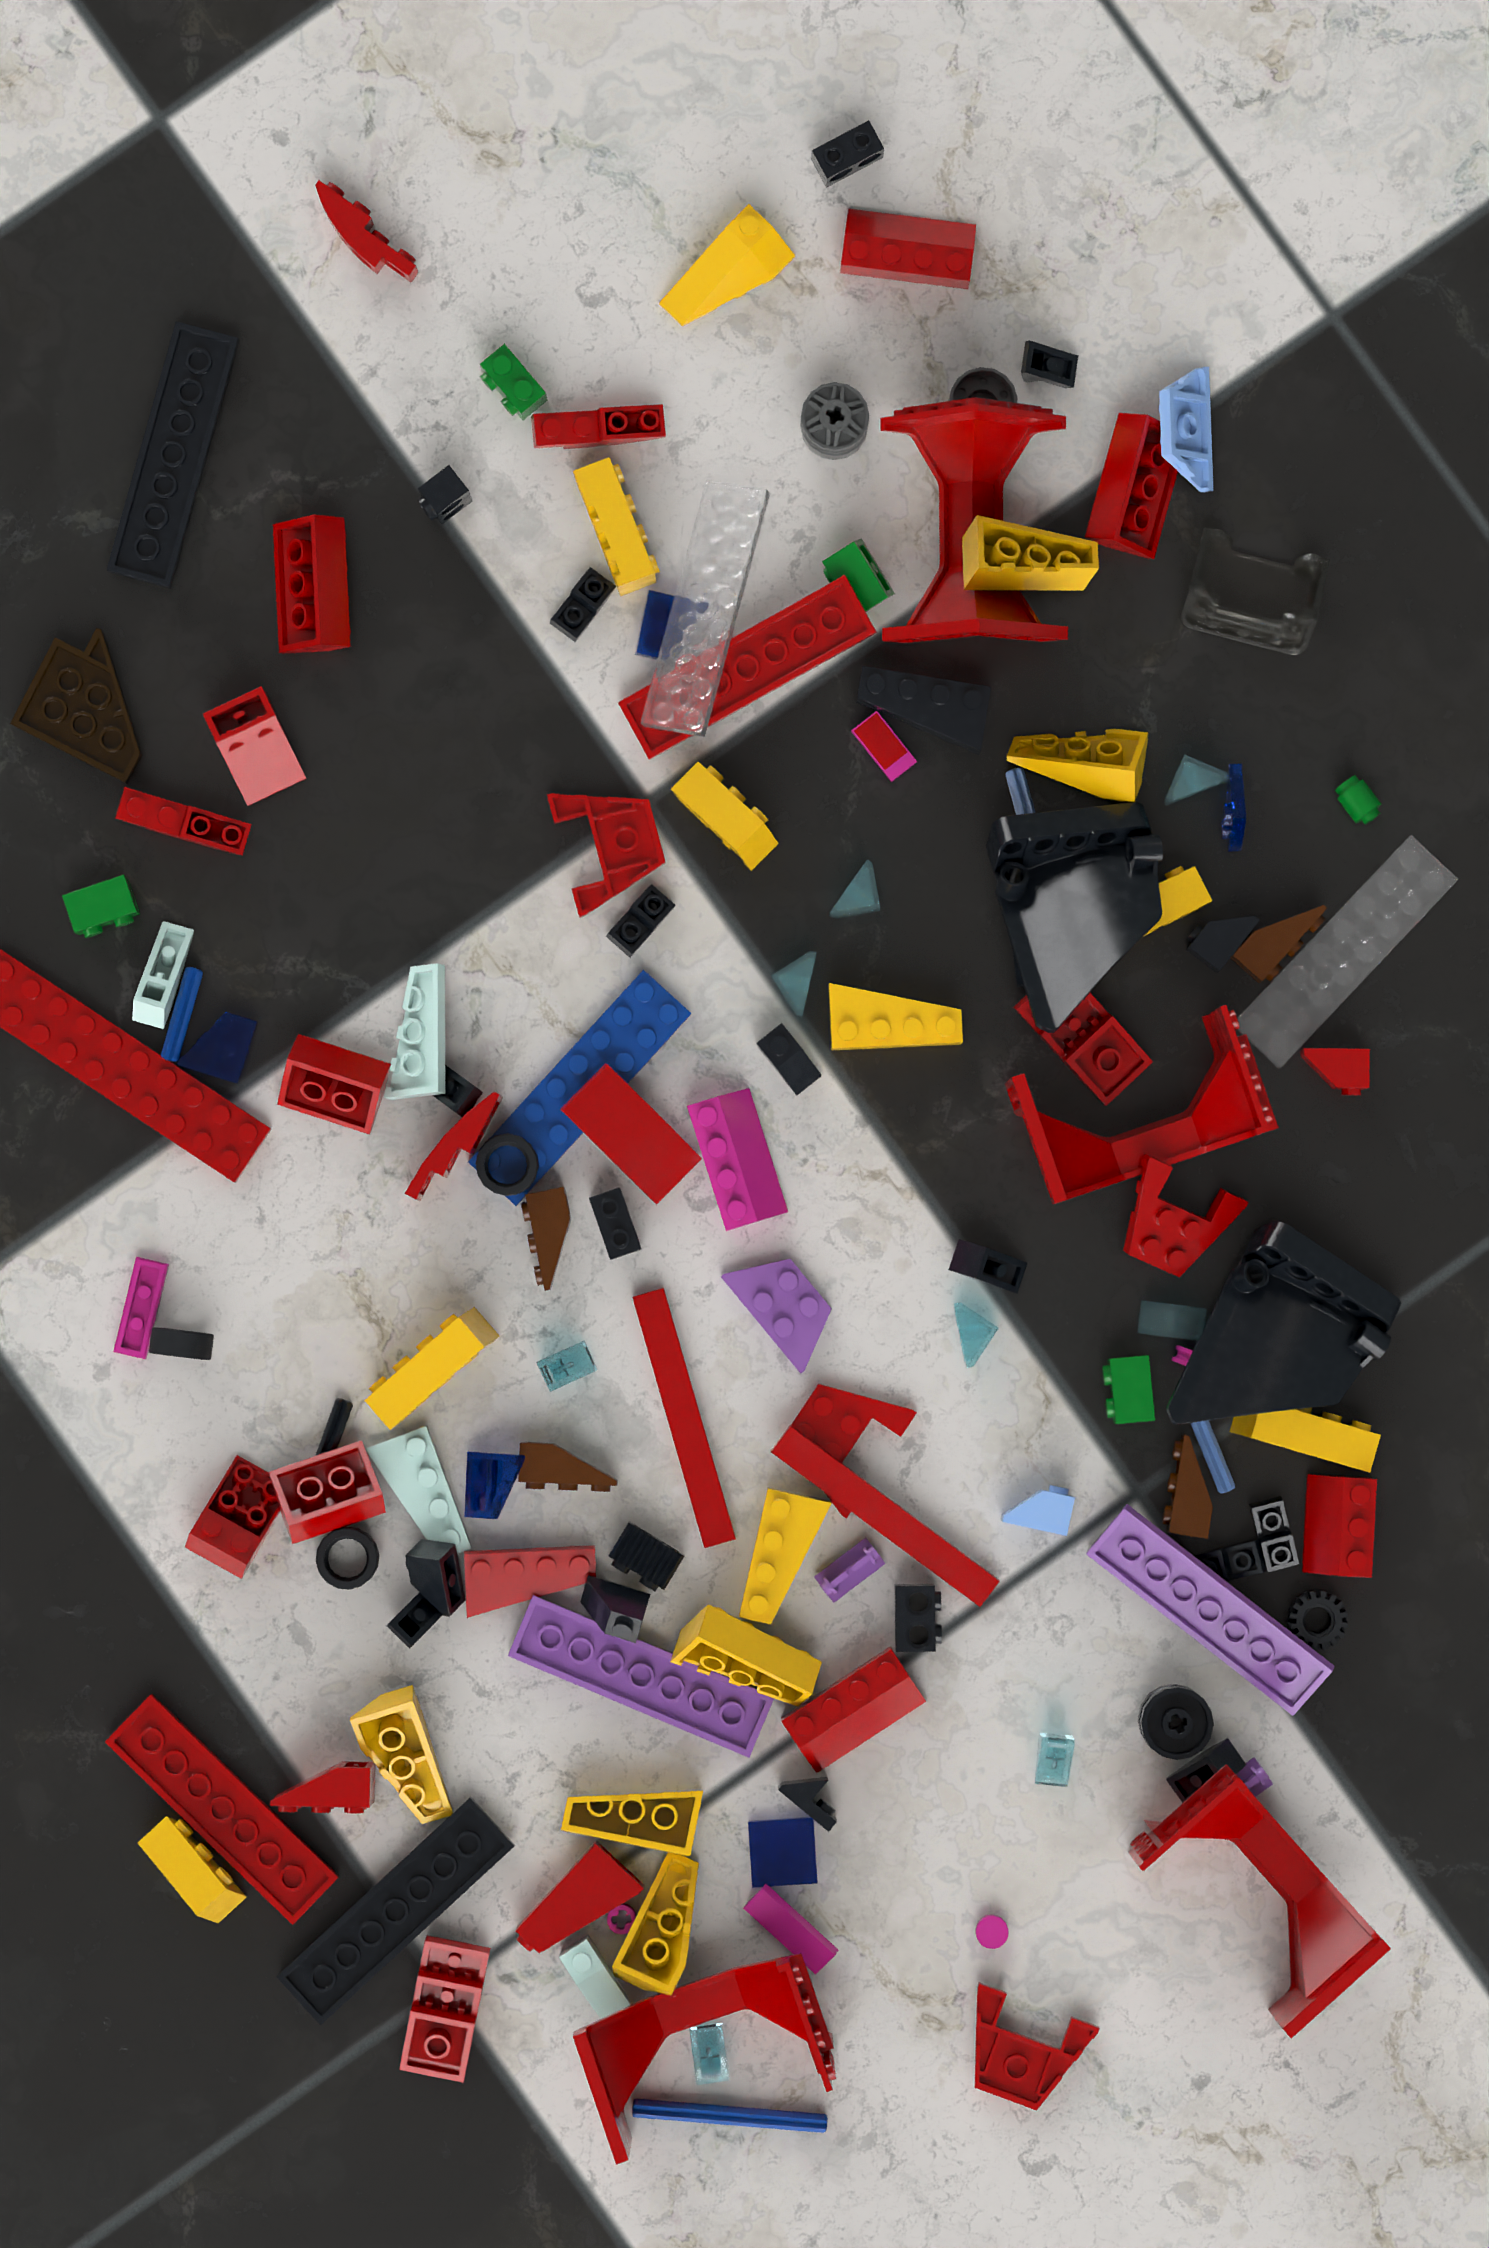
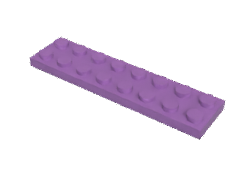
M1128 1504L1124 1506L1086 1553V1555L1292 1716L1334 1669L1333 1664Z
M533 1595L508 1654L509 1657L748 1758L752 1753L774 1700L772 1697L757 1693V1688L752 1686H737L729 1683L730 1678L726 1675L711 1671L708 1676L697 1672L698 1666L683 1661L682 1666L671 1663L673 1653L638 1638L636 1643L604 1634L593 1619Z

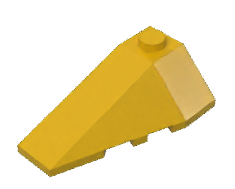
M748 204L725 227L659 302V305L683 327L716 310L717 307L745 295L746 292L755 287L772 281L795 258V254L773 226Z
M1107 729L1105 730V735L1087 736L1086 731L1075 732V737L1058 738L1054 734L1016 736L1013 738L1008 751L1007 761L1103 799L1135 802L1142 783L1148 732Z
M413 1685L381 1694L350 1717V1722L361 1751L366 1757L369 1756L379 1768V1773L385 1780L388 1779L399 1793V1797L421 1824L453 1814Z
M667 1853L612 1965L615 1977L643 1990L672 1996L687 1962L699 1869L698 1862L679 1854Z

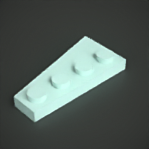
M436 963L410 967L402 1006L405 1010L402 1025L398 1026L396 1039H400L396 1058L391 1060L390 1071L393 1072L390 1087H386L384 1098L389 1100L445 1094V965Z
M427 1426L366 1448V1452L427 1540L456 1544L457 1554L472 1549Z

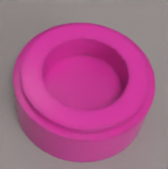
M991 1914L982 1917L975 1928L977 1940L986 1948L996 1949L1007 1941L1009 1934L1007 1924L997 1915Z

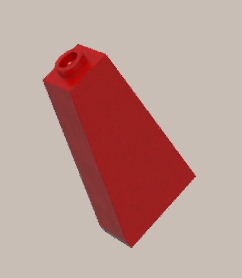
M596 1840L517 1926L515 1932L519 1936L516 1939L529 1952L535 1949L540 1954L638 1895L644 1889L645 1884Z

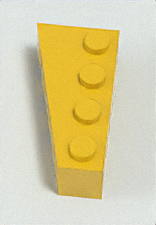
M475 1307L459 1317L452 1314L439 1326L443 1331L435 1338L431 1334L416 1346L419 1352L412 1359L406 1355L392 1367L396 1372L388 1380L382 1376L369 1388L372 1394L364 1401L389 1430L401 1423L424 1403L434 1391H437L454 1377L458 1370H461L477 1357L479 1351L500 1337Z

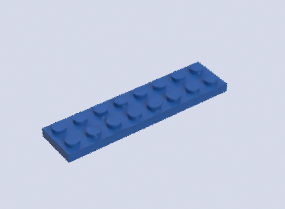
M644 970L489 1138L507 1133L517 1135L529 1142L537 1153L539 1168L534 1182L520 1194L505 1196L515 1206L523 1200L525 1194H528L583 1134L560 1109L605 1063L628 1084L691 1015L681 1003ZM509 1145L500 1146L494 1150L488 1161V1169L491 1176L503 1184H512L520 1180L525 1174L527 1167L526 1158L522 1151ZM478 1151L468 1161L475 1169Z

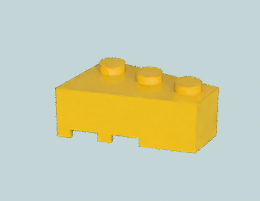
M697 762L671 788L672 792L687 809L723 841L722 843L729 850L732 849L752 871L779 844L765 825L768 821L767 817L755 806L750 810L743 804L746 798L734 786L728 790L721 783L724 778L715 768L710 765L706 769Z
M166 1816L138 1844L197 1916L219 1923L247 1896L233 1882L231 1876L212 1859L213 1855L202 1843L198 1844L191 1836L193 1831L182 1819L177 1821Z

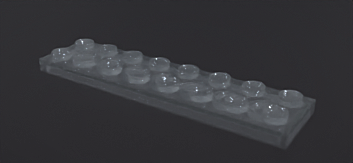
M706 480L640 723L644 727L705 737L770 493L767 489Z
M1410 835L1237 1018L1240 1029L1237 1030L1242 1035L1247 1034L1248 1040L1280 1069L1457 882L1458 878Z

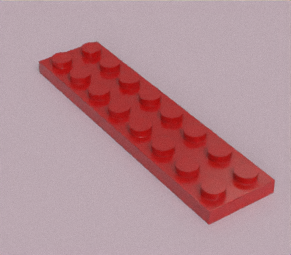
M843 575L619 701L618 704L648 759L651 760L876 634L877 631L847 576Z
M150 1694L105 1741L118 1756L292 1925L339 1878V1875L153 1694Z

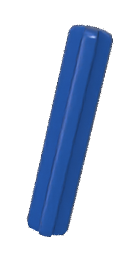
M193 967L185 968L161 1052L163 1059L172 1062L179 1060L203 975L200 969Z

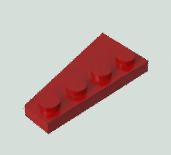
M595 1545L464 1551L467 1618L530 1600L533 1595L541 1597L585 1584L588 1575L596 1577Z

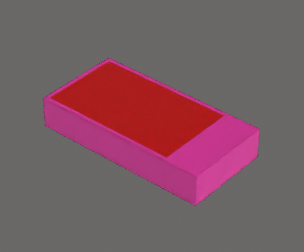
M878 711L851 730L852 734L891 783L917 763L916 759Z

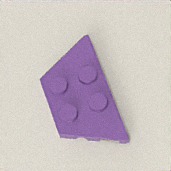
M786 1259L722 1275L721 1278L800 1374L804 1372L832 1308L793 1261Z

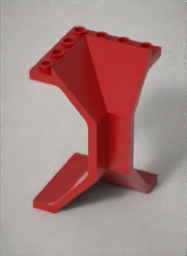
M972 397L904 407L903 410H895L894 416L880 418L881 431L907 434L913 439L938 482L940 552L939 569L906 626L882 628V641L911 643L971 636L1040 642L1068 640V626L1042 624L1020 590H964L962 537L977 515L1003 521V486L1006 478L1030 439L1037 433L1066 429V416L1053 414V409L1041 408V406Z
M1223 1005L1210 1014L1201 1017L1214 1058L1188 1108L1180 1114L1112 1137L1099 1136L1038 1112L1024 1073L1011 1077L1005 1083L1015 1115L1024 1119L1052 1204L1142 1175L1144 1167L1141 1165L1144 1153L1171 1165L1279 1128L1247 1034L1237 1037L1236 1030L1240 1029L1234 1010L1228 1011L1227 1005Z
M1227 1764L1162 1822L1144 1820L1152 1831L1148 1834L1143 1831L1130 1843L1132 1849L1128 1853L1138 1867L1145 1871L1180 1838L1229 1840L1241 1850L1281 1895L1287 1904L1290 1987L1268 2010L1291 2039L1391 1950L1389 1945L1328 1880Z
M802 1953L737 1966L676 1987L672 1996L664 1993L649 1996L574 2031L573 2039L616 2165L629 2160L632 2136L624 2115V2107L662 2043L673 2033L740 2010H752L807 2041L826 2092L833 2090L832 2080L837 2079L835 2075V2062L831 2049H834L833 2035L828 2032Z

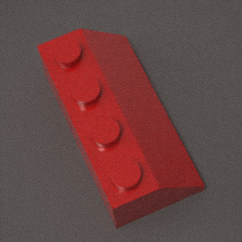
M848 208L840 273L968 289L974 253L976 224Z
M1118 413L1085 538L1098 542V544L1104 547L1148 559L1155 558L1178 473L1161 456V427L1159 420L1145 414Z
M314 514L273 524L279 653L321 652L351 647L344 517Z
M888 1647L781 1717V1722L815 1772L818 1773L925 1703L926 1700L892 1648Z

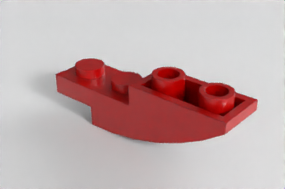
M318 180L315 186L323 209L331 225L350 251L376 274L380 272L384 265H387L411 283L419 273L417 266L414 264L416 259L401 248L397 252L388 246L390 241L377 230H374L372 233L369 232L374 224L369 216L371 211L358 201L352 204L343 197L345 193L332 182L325 185Z
M663 404L601 407L593 411L536 413L531 416L534 448H588L666 437Z
M127 787L123 788L115 816L117 820L144 827L154 832L241 856L243 855L252 825Z

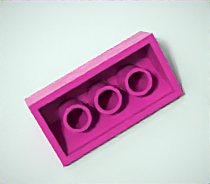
M750 1089L739 1090L688 1105V1112L726 1232L787 1213L788 1209Z

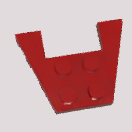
M547 794L554 824L588 816L604 880L572 888L579 918L591 913L666 864L649 799Z
M1144 1153L1141 1165L1144 1167L1141 1180L1137 1181L1135 1191L1138 1193L1135 1211H1131L1123 1251L1134 1258L1181 1277L1247 1207L1249 1202L1238 1195L1220 1188L1206 1217H1202L1166 1201L1158 1196L1173 1167Z
M818 1384L791 1425L843 1463L871 1419H875L901 1437L917 1412L909 1408ZM826 1494L840 1514L847 1519L851 1511Z
M979 1982L977 1985L974 2087L1037 2111L1061 2081L1062 2076L1074 2061L1076 2062L1085 2047L1095 2038L1100 2028L1071 2016L1061 2046L1056 2048L999 2027L996 2023L1007 1992Z

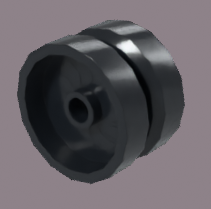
M1170 1684L1158 1687L1147 1695L1140 1706L1138 1715L1139 1730L1147 1745L1162 1757L1174 1760L1191 1758L1202 1751L1211 1739L1214 1726L1212 1711L1203 1697L1186 1686ZM1173 1715H1177L1181 1719L1180 1724L1176 1727L1169 1725V1722H1173L1171 1719Z

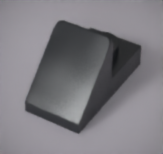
M1030 340L1025 341L1021 367L1023 381H1043L1062 388H1074L1078 355Z
M445 1065V1094L432 1096L463 1117L475 1106L483 1092Z
M419 1592L386 1626L410 1649L438 1621L442 1614Z
M828 1777L781 1782L778 1790L828 1832L837 1823V1819L833 1816L836 1810L821 1798L818 1802L814 1800V1797L827 1783Z

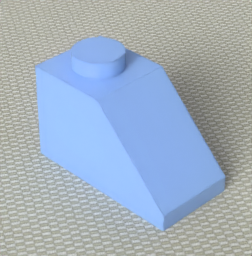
M1050 1485L1049 1491L1041 1489L1003 1513L1001 1521L1067 1536L1075 1497L1068 1495L1069 1489Z

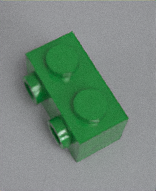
M505 344L480 363L481 372L483 373L480 375L481 380L491 391L496 389L502 395L503 399L500 402L512 416L517 413L524 421L548 401L546 392Z
M862 538L850 543L822 561L825 566L823 572L829 583L843 575L847 576L866 612L895 594Z
M125 875L62 895L74 933L78 935L84 934L85 938L103 933L102 927L113 923L115 927L133 923V917L140 915L129 878Z
M1149 1355L1108 1358V1365L1102 1366L1104 1385H1110L1111 1398L1105 1399L1107 1418H1113V1424L1155 1421Z

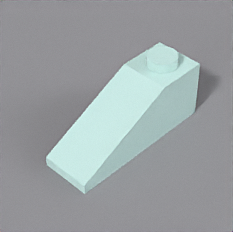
M165 921L162 922L133 999V1021L164 1029L174 1003L194 934L193 929Z
M589 1935L560 1952V1960L600 2019L632 2005Z

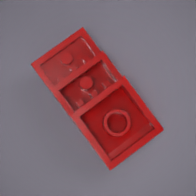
M1091 993L1087 995L1054 1033H1048L1036 1026L1027 995L1013 1007L1105 1106L1153 1063L1150 1057L1120 1023L1104 1009Z
M607 1063L560 1109L656 1205L702 1159Z
M496 1092L491 1093L468 1111L442 1137L422 1163L404 1194L421 1201L434 1174L437 1173L447 1178L461 1150L474 1155L503 1099L500 1094Z
M426 1935L399 2070L464 2083L491 1948Z

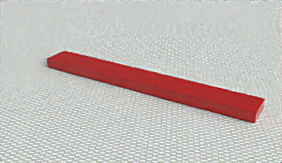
M661 1288L633 1296L632 1298L704 1548L735 1540L736 1537L665 1290Z
M789 1425L771 1449L772 1454L979 1607L982 1606L1000 1582L997 1577L792 1425Z

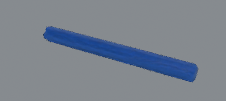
M637 2098L634 2099L632 2115L635 2118L818 2133L826 2132L828 2122L827 2115L821 2113Z

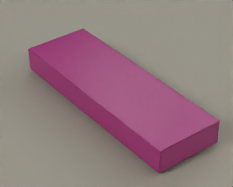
M136 1257L113 1352L147 1359L151 1332L155 1326L169 1264Z
M767 1884L743 1907L745 1911L792 1954L802 1953L805 1965L815 1975L839 1951Z

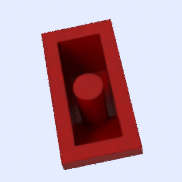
M1301 1049V1057L1332 1089H1341V1095H1361V1089H1368L1370 1087V1049Z

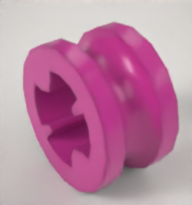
M1176 1345L1177 1355L1172 1357L1171 1361L1186 1366L1193 1350Z
M625 1903L609 1911L607 1924L610 1930L620 1935L629 1933L636 1918V1912L633 1907ZM619 1910L627 1911L626 1916L629 1914L631 1916V1921L626 1922L625 1927L622 1928L617 1926L618 1922L614 1923L612 1920V1916H618Z

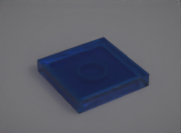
M811 1817L748 1821L752 1888L763 1887L765 1884L772 1887L818 1883L814 1821Z

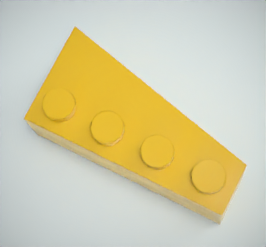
M610 457L574 470V478L619 595L623 596L655 584V574L660 571L654 555H648L644 543H647L648 539L642 524L636 525L632 513L637 512L630 494L624 495L620 484L625 482L619 464L612 465Z
M980 515L975 517L962 537L964 590L1083 591L1099 569L1098 542Z
M1180 866L1165 874L1167 880L1159 883L1162 905L1161 919L1144 936L1212 902L1195 866L1186 871Z
M832 983L828 985L831 1050L959 1045L963 1043L961 1009Z
M1312 1408L1233 1417L1229 1431L1231 1433L1369 1473L1371 1472L1381 1437L1380 1434L1370 1432L1372 1425L1353 1420L1351 1426L1342 1424V1417L1323 1411L1322 1417L1312 1415Z
M767 1488L739 1612L740 1618L766 1624L772 1623L832 1504L831 1501Z
M709 1604L680 1630L670 1661L682 1666L683 1661L697 1665V1672L708 1676L711 1671L726 1675L730 1678L729 1683L737 1686H757V1693L797 1707L812 1695L822 1661L812 1657L808 1652L798 1650L784 1643L779 1637L768 1635L756 1629L751 1623L741 1621L727 1614L723 1609Z
M703 1791L567 1797L561 1831L690 1857Z

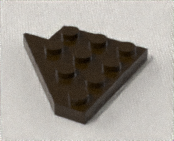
M96 628L84 652L55 637L10 724L127 784L142 754L103 631Z

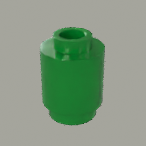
M1356 775L1346 780L1335 790L1339 796L1337 800L1356 824L1362 821L1366 825L1380 814L1378 808L1382 803L1363 779L1359 780Z

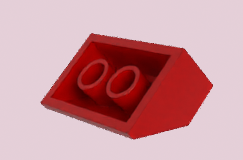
M298 1034L287 1057L277 1105L370 1135L386 1088L391 1064Z
M362 1440L269 1471L277 1502L292 1544L386 1513L383 1493Z
M1307 1474L1302 1572L1372 1578L1377 1479Z

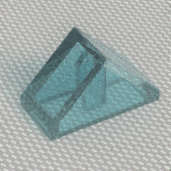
M1184 754L1165 795V805H1170L1228 781L1229 776L1225 771Z
M869 860L865 861L830 911L829 916L837 919L880 911L872 862Z
M813 951L806 953L771 975L773 982L790 1009L799 1018L803 1016L817 952Z
M1141 1301L1137 1333L1198 1341L1204 1329L1206 1309Z
M961 1302L954 1303L953 1308L965 1368L974 1367L999 1328Z
M585 1341L536 1362L550 1392L597 1371Z
M1039 1733L1035 1784L1068 1786L1075 1739L1072 1736Z
M722 2023L689 2028L696 2084L703 2085L730 2080Z

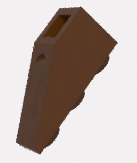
M1322 905L1254 931L1235 951L1231 959L1258 983L1262 982L1265 978L1270 982L1283 968L1279 964L1283 957L1288 954L1292 958L1303 946L1304 942L1300 938L1308 930L1314 933L1326 920L1322 914L1327 908Z
M565 1187L525 1194L526 1202H521L524 1221H531L533 1231L532 1234H527L531 1254L537 1253L539 1266H534L537 1286L543 1285L544 1291L551 1290L571 1222Z
M1181 1434V1440H1175L1172 1460H1177L1175 1473L1169 1474L1167 1492L1172 1493L1170 1506H1164L1162 1524L1167 1525L1166 1531L1169 1533L1208 1539L1213 1505L1190 1437Z
M520 1442L518 1482H526V1489H545V1483L558 1484V1490L577 1491L579 1484L591 1485V1491L610 1492L611 1486L618 1485L617 1479L555 1443Z

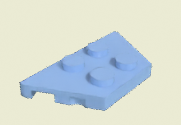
M1209 367L1194 369L1159 391L1161 456L1197 490L1204 493L1213 491Z

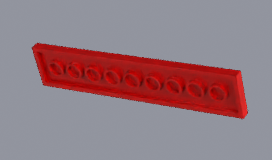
M0 949V1027L232 1182L236 1183L272 1130L270 1127L169 1060L163 1059L160 1054Z

